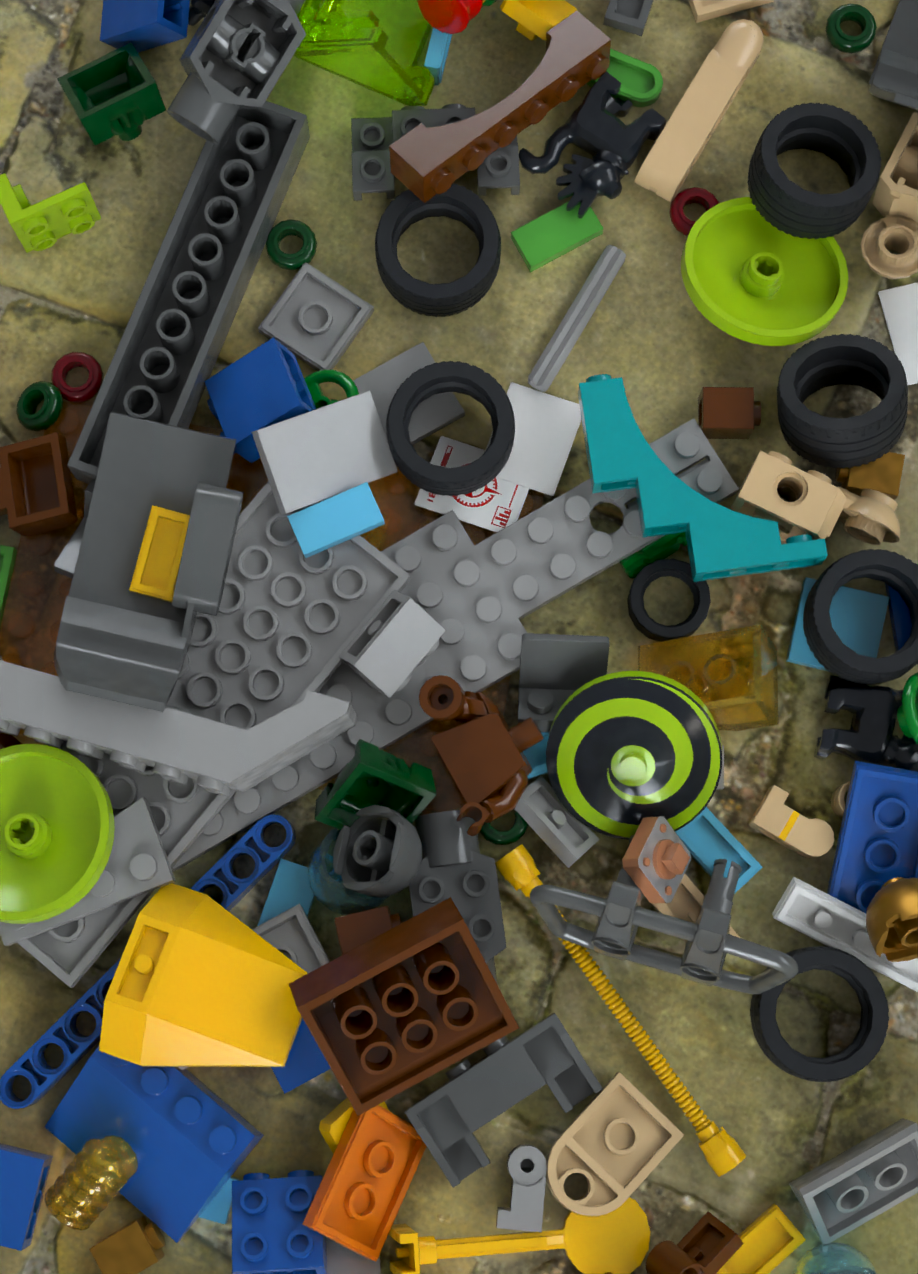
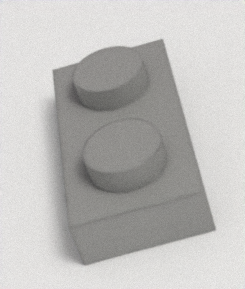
M542 776L525 788L515 810L569 868L600 839L589 827L582 824L567 811L556 796L553 788Z

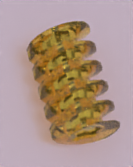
M105 1136L102 1140L98 1138L90 1139L84 1144L82 1151L75 1155L73 1162L66 1166L64 1173L55 1180L54 1185L46 1191L44 1198L46 1207L56 1219L66 1226L81 1231L88 1229L99 1217V1214L115 1198L118 1191L125 1186L127 1181L137 1171L138 1161L135 1152L125 1140L116 1136Z

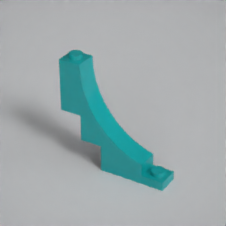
M599 374L588 377L586 382L579 383L578 399L592 494L635 488L642 538L685 532L693 582L822 565L828 556L825 539L813 540L812 535L804 534L789 537L786 539V544H781L777 521L755 518L730 510L696 492L673 474L658 458L639 429L626 397L622 377L612 379L609 374Z

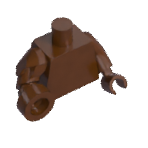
M444 675L434 676L421 687L419 694L420 706L434 720L442 722L455 720L456 722L463 723L431 737V740L466 801L456 820L461 821L464 817L473 818L475 823L469 827L467 834L475 836L480 832L484 822L490 823L515 809L528 785L527 776L533 770L523 751L542 741L544 737L532 717L510 729L501 716L498 707L479 691L476 693L464 692L460 684L451 677Z

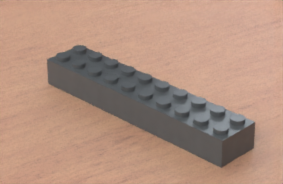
M265 101L261 108H240L219 144H213L206 140L67 464L77 480L89 484L92 479H96L110 412L186 429L189 428L206 387L204 381L210 378L266 244L269 232L273 227L309 141L310 133L307 115Z

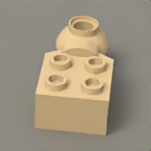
M913 112L878 182L872 204L884 218L872 223L863 234L861 242L863 258L870 269L888 279L907 278L918 272V113ZM887 250H895L900 254H892Z
M760 450L730 510L755 518L777 521L780 540L785 543L789 537L804 534L812 535L813 540L830 537L837 520L845 524L843 528L848 534L865 543L880 545L882 542L897 543L900 540V523L895 514L898 504L891 497L872 489H863L860 496L839 486L832 485V480L823 473L815 470L805 472L792 466L793 462L790 458L775 451H769L767 454ZM778 494L784 495L790 502L784 501Z

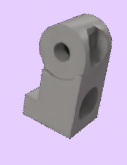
M522 1144L515 1147L508 1156L507 1167L512 1177L510 1208L497 1207L496 1227L500 1229L542 1232L547 1171L546 1159L537 1147L530 1144Z

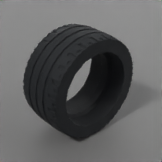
M802 103L801 105H794L785 111H781L762 132L750 161L747 183L753 205L756 206V210L760 212V215L767 222H770L773 227L794 237L819 239L827 238L828 236L832 237L835 234L841 233V231H845L865 210L878 183L881 169V153L875 137L868 130V127L861 120H858L855 115L834 105ZM795 149H809L823 153L838 163L847 175L850 188L841 193L818 194L804 190L788 179L779 166L777 155Z
M456 183L452 184L446 192L436 194L425 203L409 189L403 191L395 197L394 201L390 202L378 224L375 236V254L378 271L390 294L407 309H411L413 312L421 315L425 314L426 316L445 317L466 311L486 295L499 270L501 237L495 217L483 199H480L470 189L468 190L466 187L459 186ZM441 216L462 222L475 233L479 241L477 262L466 276L450 283L429 284L413 278L402 268L397 257V244L400 236L411 224L427 217Z
M852 334L824 336L798 348L783 365L777 386L778 420L785 441H787V444L791 446V449L797 455L802 456L803 459H807L811 463H816L819 466L823 465L824 467L843 469L846 467H859L871 461L874 462L884 454H887L900 439L907 418L908 385L904 367L901 361L898 360L897 355H894L892 350H889L887 346L876 342L874 339ZM839 384L863 387L874 392L882 400L877 407L863 415L844 419L824 417L809 410L803 404L806 398L816 391Z
M460 361L433 363L412 373L396 391L387 413V441L396 466L414 485L427 492L443 496L468 494L487 485L501 472L507 463L514 442V412L502 386L489 373L484 372L483 369ZM456 392L470 395L483 404L491 416L493 433L490 445L479 459L469 465L446 468L430 464L417 454L410 443L408 427L411 415L419 403L434 394Z
M868 549L854 552L838 559L820 575L812 586L805 602L803 629L811 652L814 653V657L826 670L848 682L878 684L899 678L918 664V565L895 552ZM869 578L882 581L896 590L908 606L912 623L910 637L903 647L892 655L872 658L857 654L842 643L832 628L829 613L832 598L842 585L852 579Z
M818 946L799 948L786 953L797 962L799 967L797 974L813 969L827 970L844 978L856 992L861 1006L860 1028L853 1042L839 1054L826 1058L807 1057L792 1049L781 1036L776 1021L777 999L785 984L790 981L788 980L761 994L752 995L750 1017L758 1045L768 1059L777 1067L801 1079L815 1082H832L854 1075L875 1058L887 1035L889 1008L881 983L870 968L861 960L840 949Z

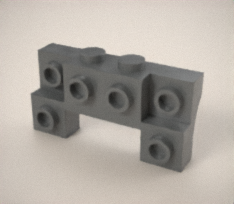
M448 104L443 106L442 109H425L422 106L409 105L401 108V110H392V117L351 118L354 201L362 200V193L386 192L387 199H395V176L391 173L389 146L420 123L427 128L455 123L476 115L475 107L466 108L462 104ZM517 135L508 146L498 148L486 157L477 169L473 170L477 171L478 196H486V189L511 188V195H519L520 173Z
M552 1013L510 1041L504 1036L485 1046L483 1050L487 1056L475 1064L471 1065L468 1059L457 1064L445 1073L449 1081L404 1111L453 1188L479 1168H484L491 1163L473 1134L474 1131L546 1084L565 1113L572 1110L573 1106L591 1094H596L603 1089L555 1013Z

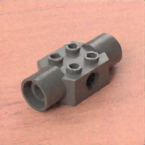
M215 0L179 59L188 77L167 109L168 114L201 138L213 144H219L240 108L254 109L263 106L306 36L297 17L306 0Z
M460 810L420 815L414 822L422 843V861L418 873L409 885L413 917L451 897L497 983L494 956L507 947L495 859L480 854L478 834L475 836L467 834L469 827L475 823V820L470 817H464L461 821H457Z

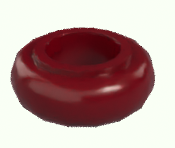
M698 187L684 189L671 202L669 211L671 223L678 232L685 236L689 235L691 228L696 222L691 221L685 216L683 212L685 206L695 203L703 206L708 211L719 204L714 194L706 189Z
M71 352L56 361L52 369L51 382L61 391L63 399L69 402L82 403L92 399L99 392L103 383V372L100 364L93 356L84 352ZM77 367L87 369L89 378L85 384L80 387H70L67 385L66 376L69 371Z

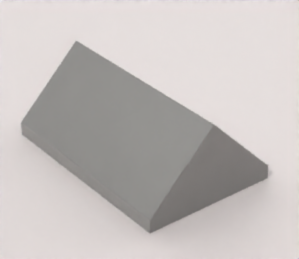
M902 1118L789 1183L824 1246L918 1193V1125L916 1122Z

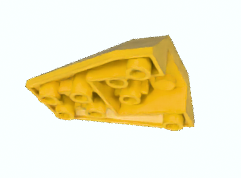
M170 883L161 887L138 914L104 1000L99 1051L140 1066L284 1067L302 1020L289 983L308 973L207 894Z

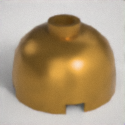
M897 877L888 880L882 885L881 890L875 894L867 907L866 928L869 939L876 954L881 957V954L884 953L888 961L901 962L918 958V878Z

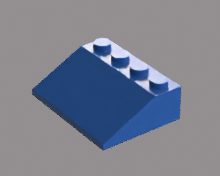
M99 1046L90 1056L45 1125L48 1131L176 1243L182 1239L264 1136L187 1069L140 1066L99 1051Z

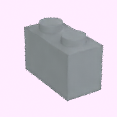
M394 590L339 655V658L374 689L391 698L395 692L402 690L408 684L412 676L411 672L420 661L429 657L439 645V638L446 630L411 597Z

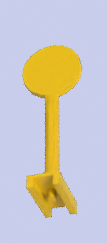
M631 1197L616 1210L601 1216H585L569 1210L561 1229L543 1230L542 1232L531 1231L435 1240L434 1236L418 1237V1233L405 1223L393 1224L388 1235L399 1244H402V1247L396 1248V1257L403 1260L389 1261L390 1271L393 1274H420V1265L436 1264L437 1259L565 1249L566 1256L575 1268L583 1274H605L607 1272L612 1274H631L641 1265L649 1250L651 1231L645 1212L636 1200Z

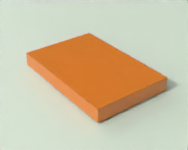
M380 1105L358 1116L355 1110H353L302 1224L353 1252L377 1262L427 1147L413 1125Z

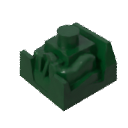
M132 42L57 78L95 146L115 135H118L123 141L133 140L141 134V125L145 120L166 111L156 81Z
M359 739L353 759L342 768L335 784L329 782L316 799L314 820L342 830L344 825L351 827L360 818L355 815L359 810L372 805H379L398 812L412 824L437 795L432 770L415 762L409 768L404 759L397 758L391 753L379 750L378 746Z

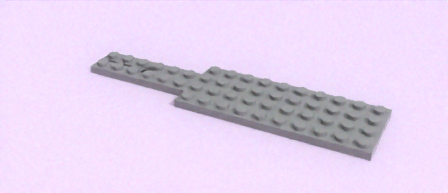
M694 418L649 444L658 458L673 474L677 475L690 488L709 500L719 504L738 492L739 488ZM588 479L475 546L452 510L381 551L411 575L410 582L401 593L411 597L446 630L439 638L438 647L429 657L420 661L411 672L412 676L408 684L402 690L395 692L391 698L374 689L343 661L318 693L350 702L358 715L355 726L243 793L236 791L175 864L172 872L255 825L263 817L274 814L337 777L342 768L355 756L356 744L359 739L378 746L379 750H383L434 720L423 711L419 702L421 687L430 678L439 675L448 676L459 683L464 692L476 693L477 691L482 692L520 669L522 635L527 633L520 622L521 619L664 536L642 538L635 488L592 494L591 481ZM601 503L616 505L623 514L622 526L616 532L610 534L595 530L590 522V513L595 506Z

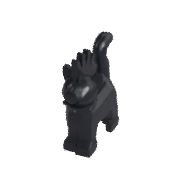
M607 71L590 88L582 104L572 113L567 122L557 128L549 137L541 157H535L525 148L519 151V160L522 168L532 174H546L556 166L567 144H574L593 156L592 159L572 154L571 162L573 164L563 165V171L567 175L556 179L557 186H567L558 193L557 199L563 200L572 196L567 204V211L573 210L581 203L578 218H582L597 197L606 196L609 199H615L620 195L622 191L620 179L624 175L629 174L627 169L631 167L637 158L643 143L647 139L656 140L666 126V119L652 108L629 125H625L616 116L625 117L629 113L633 103L629 100L624 101L618 97L615 99L611 97V94L616 95L620 91L621 82Z
M830 675L827 679L824 699L827 700L824 712L836 714L840 710H848L853 713L850 730L823 729L822 736L817 738L814 757L824 759L833 752L853 761L918 772V744L913 738H908L905 734L901 739L897 735H893L898 708L902 705L903 690H895L885 686L856 684L840 679L838 676Z

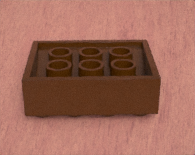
M451 897L289 983L298 1011L357 1116L519 1028Z

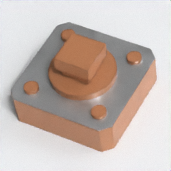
M664 816L645 817L642 819L622 859L624 870L637 887L640 888L650 904L670 903L688 868L691 854Z

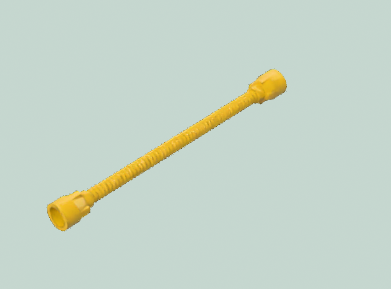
M523 844L495 863L504 879L516 891L520 889L525 897L529 896V899L530 892L534 887L544 885L538 877L541 873L537 869L534 859ZM558 937L559 940H562V945H566L565 949H569L568 953L572 954L571 957L576 959L575 963H579L578 967L582 968L581 971L583 973L585 972V977H589L588 981H592L591 985L595 986V991H599L598 995H602L601 999L605 1000V1005L609 1004L608 1009H612L611 1013L616 1014L614 1016L615 1019H619L618 1023H622L621 1027L626 1028L624 1030L625 1033H629L628 1037H632L631 1041L636 1042L635 1046L639 1047L638 1051H642L641 1055L646 1056L645 1060L649 1061L648 1065H652L651 1069L656 1070L655 1074L659 1075L658 1079L662 1080V1084H666L665 1088L669 1089L668 1093L672 1094L671 1097L673 1099L676 1098L675 1102L679 1103L678 1106L682 1108V1112H686L685 1116L689 1117V1122H693L692 1126L696 1127L695 1130L697 1131L695 1134L701 1141L698 1145L718 1177L722 1176L736 1167L746 1158V1154L736 1140L725 1131L723 1126L718 1128L714 1121L707 1119V1115L703 1114L704 1111L700 1110V1105H696L697 1101L693 1100L694 1097L690 1095V1091H686L687 1087L683 1086L684 1083L680 1081L679 1077H676L677 1073L673 1072L674 1069L672 1067L669 1068L670 1064L666 1063L667 1059L662 1058V1053L659 1054L660 1050L656 1049L657 1045L652 1044V1039L649 1040L650 1036L646 1035V1030H642V1025L639 1026L640 1022L636 1021V1016H632V1011L629 1012L630 1008L626 1007V1002H622V997L619 998L620 994L615 993L617 991L616 988H612L613 984H609L610 980L605 979L607 976L602 974L603 970H599L600 966L596 965L597 962L595 960L593 961V956H589L590 952H586L587 948Z

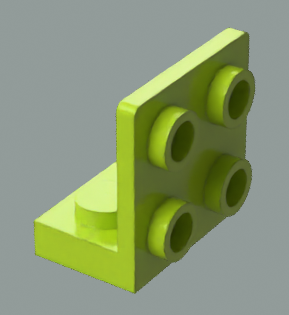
M6 174L0 175V204L26 253L32 250H46L52 247L57 242V239L70 233L80 234L86 232L94 226L96 221L101 219V215L85 182L31 205L20 184L12 187Z

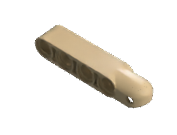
M746 19L736 20L730 23L724 30L643 162L634 181L637 185L648 191L655 192L657 196L670 203L673 201L759 57L764 38L760 27L754 21Z

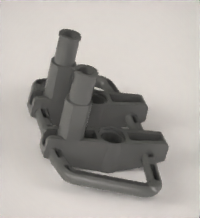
M631 835V836H630V838H629V845H630V843H631V841H632L634 835ZM716 859L714 861L707 894L705 895L700 915L695 923L641 908L643 893L624 870L623 866L617 881H613L607 898L553 885H538L530 892L531 903L555 936L595 950L596 953L622 961L629 960L680 975L684 979L707 986L714 985L748 994H761L793 979L798 973V964L791 956L729 934L732 900L739 874L742 871V867L733 861L731 862L727 878L723 877L727 860ZM555 905L599 916L595 931L593 932L566 922ZM638 927L687 940L683 957L634 944ZM726 954L770 968L756 976L722 970Z

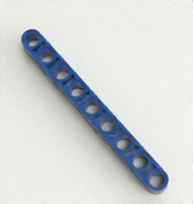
M272 814L263 817L190 889L203 893L209 886L217 885L223 891L224 896L221 906L230 911L292 849L296 840L294 827L280 815ZM272 824H282L286 829V839L278 847H268L264 841V832ZM244 854L251 855L255 862L254 872L247 878L240 879L236 877L233 872V863L236 858ZM120 959L3 1074L0 1079V1100L4 1105L13 1109L34 1105L100 1041L104 1000ZM83 1011L93 1014L96 1020L95 1030L89 1036L82 1035L76 1026L77 1017ZM51 1043L59 1045L64 1053L63 1062L57 1068L48 1065L44 1056L45 1049ZM19 1075L25 1076L31 1083V1093L25 1100L18 1098L13 1092V1081Z

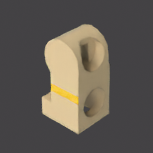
M776 785L769 787L748 826L802 857L816 858L826 854L834 843V832L831 826L818 818L808 819L784 805L789 793Z

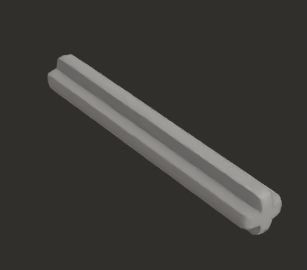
M608 245L604 249L529 374L528 384L541 392H546L623 265L626 254L621 249L613 245Z

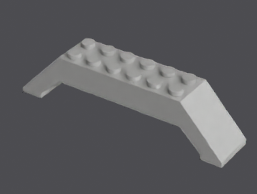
M0 655V732L18 736L20 729L25 730L23 735L34 738V741L56 748H60L62 741L67 742V748L76 750V753L97 760H102L104 753L110 755L109 759L118 762V765L143 773L146 765L154 767L152 772L160 774L162 778L186 785L188 777L197 779L196 784L202 786L204 790L229 797L231 790L242 793L354 727L358 717L350 702L306 690L303 701L245 730L167 707L164 712L68 691L65 690L58 676L5 662Z

